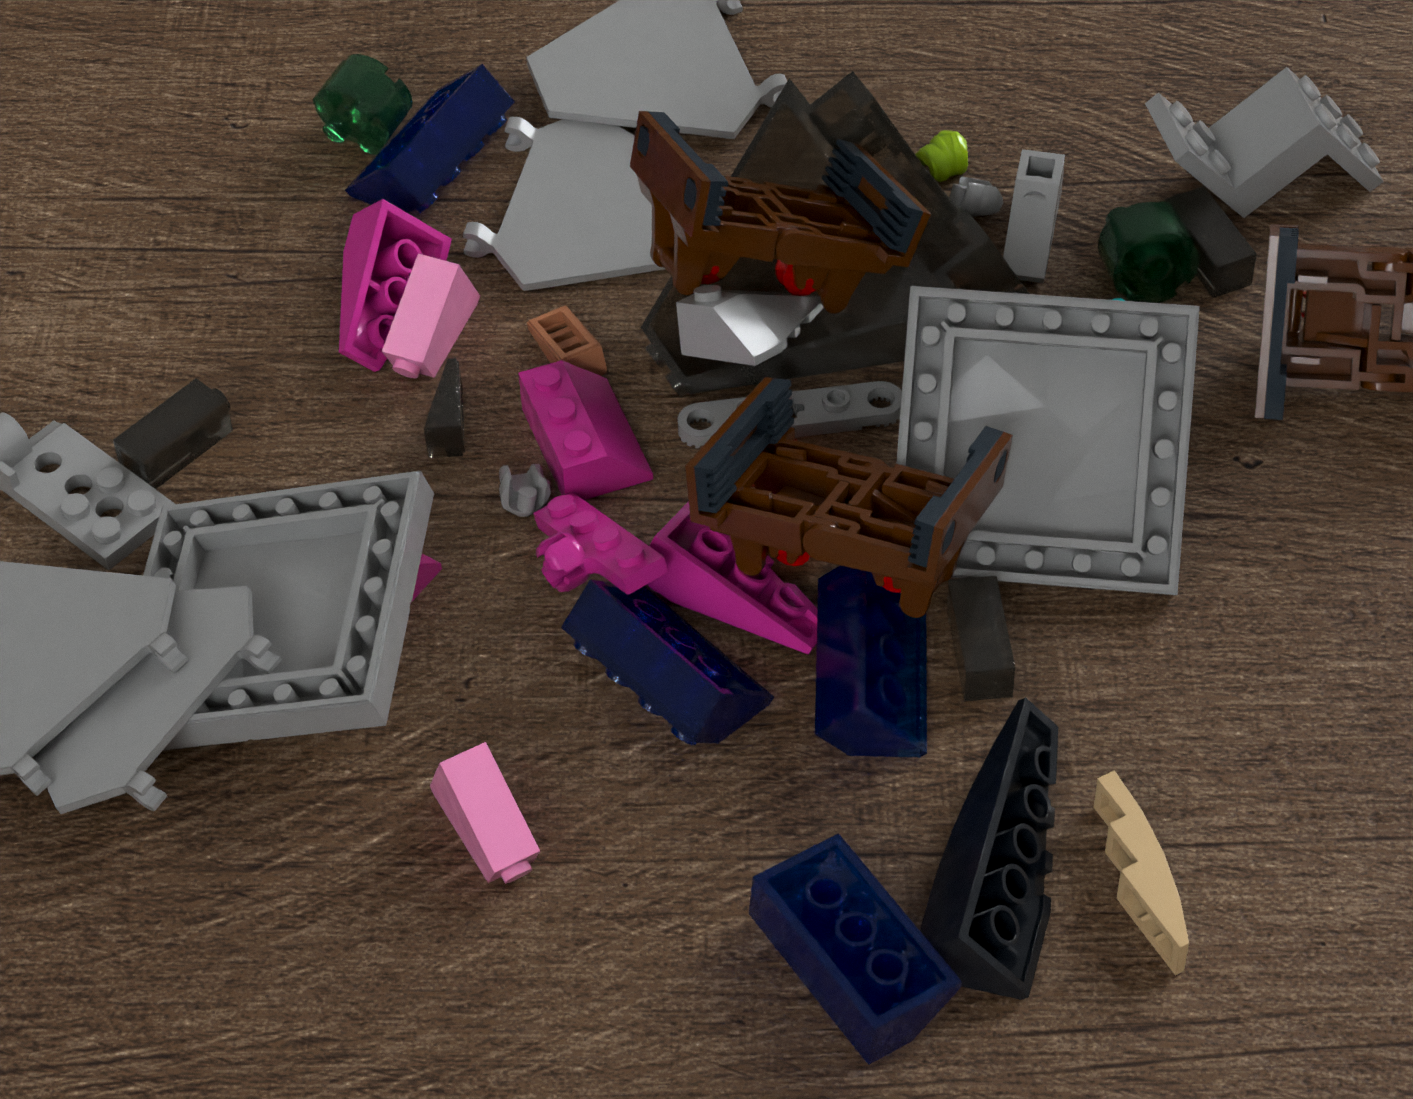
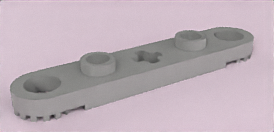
M886 381L792 391L789 399H793V404L790 408L793 409L795 416H797V418H794V424L791 426L795 428V438L862 430V426L876 425V427H880V424H884V427L889 426L890 422L894 424L896 419L900 420L902 391L896 385ZM746 397L693 403L683 408L678 415V435L681 437V441L687 442V446L690 447L692 445H695V448L703 446ZM878 397H881V400L886 398V401H890L892 405L886 408H877L872 406L869 401L872 403L873 398L877 401ZM699 419H702V422L707 419V423L711 422V426L707 429L697 430L690 427V423L693 424L694 420L699 422Z

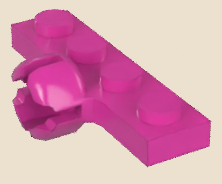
M573 492L553 498L547 506L533 513L538 529L549 536L536 548V556L538 558L544 555L545 560L543 561L541 571L550 585L556 588L558 592H569L585 583L591 574L596 573L602 575L629 595L669 573L664 556Z

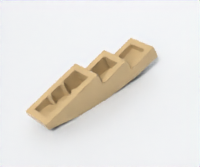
M1114 770L1097 778L1094 809L1108 825L1105 853L1120 871L1116 899L1176 976L1185 969L1189 947L1180 896L1164 851L1142 809Z

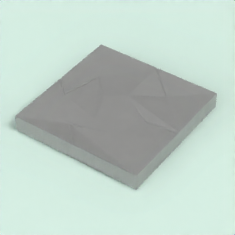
M910 286L896 464L955 479L967 463L966 460L970 454L968 453L969 447L985 426L1013 435L1003 488L968 535L957 561L956 570L951 578L1178 595L1200 306Z
M421 471L162 506L143 576L171 578L176 584L175 591L248 586L252 592L254 635H261L272 643L268 650L282 658L280 664L271 674L259 671L244 658L240 659L164 750L243 742L249 739L261 740L386 726L410 613V603L414 594L434 492Z

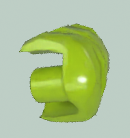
M943 130L937 136H934L929 144L915 153L914 158L920 164L929 167L930 174L935 180L943 182L950 176L961 175L967 171V141L957 131Z

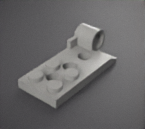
M4 412L0 413V489L107 570L112 569L155 534L162 506L175 505L174 502L67 424H61L54 420L28 439L23 428L13 417ZM46 465H60V467L53 472H39V470ZM85 486L91 488L85 494H69L78 487ZM111 509L122 511L116 517H100L105 511Z

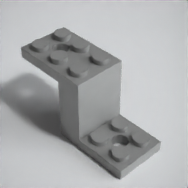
M1288 67L1279 72L1209 128L1201 120L1195 124L1189 112L1179 101L1172 104L1159 92L1145 103L1175 162L1243 218L1326 155H1329L1369 192L1384 182L1375 167L1380 163L1377 155L1365 142L1362 144L1359 140V137L1363 135V131L1357 122L1349 114L1341 117L1342 112L1336 103L1328 95L1321 98L1318 88L1309 77L1304 75L1302 78H1299Z

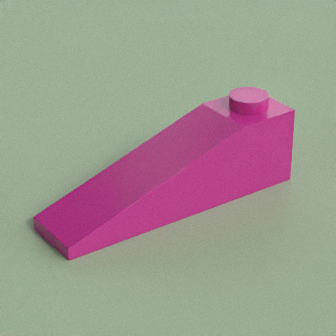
M384 199L353 214L343 251L339 353L373 372L380 370L387 360L382 353V349L417 255L422 254L447 261L452 241L450 237Z
M689 501L654 536L649 545L664 556L669 573L647 585L675 604L808 655L832 626L795 584L784 583L771 569L774 561L769 555L766 557V564L759 574L749 576L740 571L736 564L735 551L730 535L710 530L709 526L691 522Z

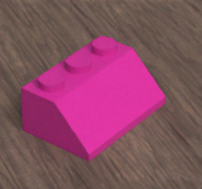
M563 360L518 373L523 413L561 495L573 492L583 500H587L653 480V472L607 378Z

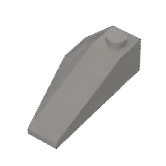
M718 285L697 287L694 289V294L676 302L681 354L756 366L786 349L787 337L796 338L800 334V324L810 323L824 308L821 305V297L811 295L796 296L786 292L721 290V287Z

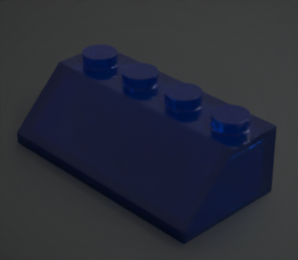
M483 64L475 67L438 88L351 182L345 191L349 196L370 205L384 199L407 213L414 209L419 213L423 212L437 200L438 195L435 193L440 185L446 186L461 173L462 170L458 165L463 159L465 161L471 159L484 147L485 144L481 139L486 134L491 135L507 121L504 114L515 101Z
M840 565L818 578L815 735L849 756L920 758L927 754L926 613L919 618L906 615L900 607L901 593H894L882 586H878L871 572Z
M589 580L561 627L575 639L573 645L578 651L600 661L607 668L605 673L611 680L633 690L639 696L638 703L650 713L662 716L672 725L671 732L687 744H719L769 706L774 699L771 693L645 586L627 595L611 582Z
M839 833L753 876L748 914L868 1065L912 1042L961 988L962 981Z

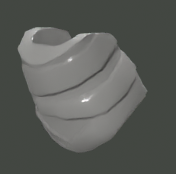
M961 176L959 184H953L948 204L951 212L956 216H986L999 212L1003 205V197L999 190L992 186L989 181Z
M532 464L527 473L511 475L508 465H504L499 469L500 500L505 510L519 517H527L545 506L551 494L549 480L543 475L540 464Z

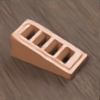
M564 305L526 322L528 330L550 363L563 360L600 376L606 374L607 366L602 346L567 306Z

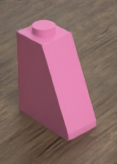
M422 254L417 255L382 349V353L393 365L392 369L398 374L414 379L418 378L419 374L434 378L476 308L480 295L459 264Z
M484 742L440 762L430 788L487 882L490 883L502 877L504 883L507 884L531 872L533 869L530 863L534 862L540 853V849L487 743Z

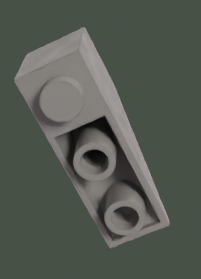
M1022 149L1011 205L1000 274L1001 278L1044 283L1062 193L1064 154Z

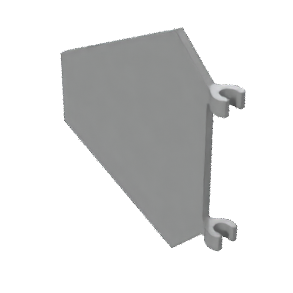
M619 0L526 57L527 66L549 118L636 128L639 111L665 112L680 128L679 133L726 139L736 138L760 104H765L773 109H781L788 106L789 101L784 91L781 90L789 89V83L784 74H774L765 79L760 85L756 86L720 13L722 11L723 13L734 15L742 12L743 7L739 0Z
M509 117L505 132L510 134L505 148L514 152L524 151L529 147L531 149L499 232L495 234L481 223L468 222L463 233V238L468 239L464 248L465 255L479 258L488 253H494L523 291L665 269L657 266L650 257L652 205L641 193L637 175L630 168L635 135L616 125L565 119L537 129L523 118Z
M0 561V776L15 773L38 796L52 781L39 769L40 766L32 758L149 653H153L172 673H175L188 661V658L176 648L178 645L176 641L167 634L176 584L171 578Z
M248 586L175 591L167 634L178 644L176 648L188 658V661L175 673H172L153 653H149L33 756L40 766L39 769L52 781L47 789L60 814L125 793L132 796L147 809L155 811L166 799L167 794L153 786L156 782L155 778L145 771L240 659L244 658L265 674H271L280 664L282 658L268 650L272 643L261 635H254L252 592Z

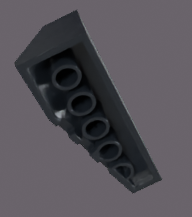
M1026 697L1018 700L969 790L937 869L913 951L914 956L948 984L1019 1000L1028 998L1030 995L1051 913V898L1044 894V879L1046 874L1052 872L1053 854L1046 850L1047 829L1053 828L1055 821V808L1051 807L1048 790L1049 786L1056 784L1059 729L1052 720Z

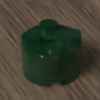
M361 54L349 55L345 61L343 60L335 68L313 98L316 111L325 123L323 126L324 134L334 142L343 143L347 139L359 144L369 154H378L412 108V96L407 86L400 78L394 83L385 74L389 68L378 60Z
M1166 201L1142 202L1129 207H1117L1108 213L1105 220L1106 224L1098 239V253L1119 294L1127 296L1129 301L1161 303L1177 295L1175 289L1185 280L1187 284L1192 281L1199 266L1198 251L1180 216L1170 203Z

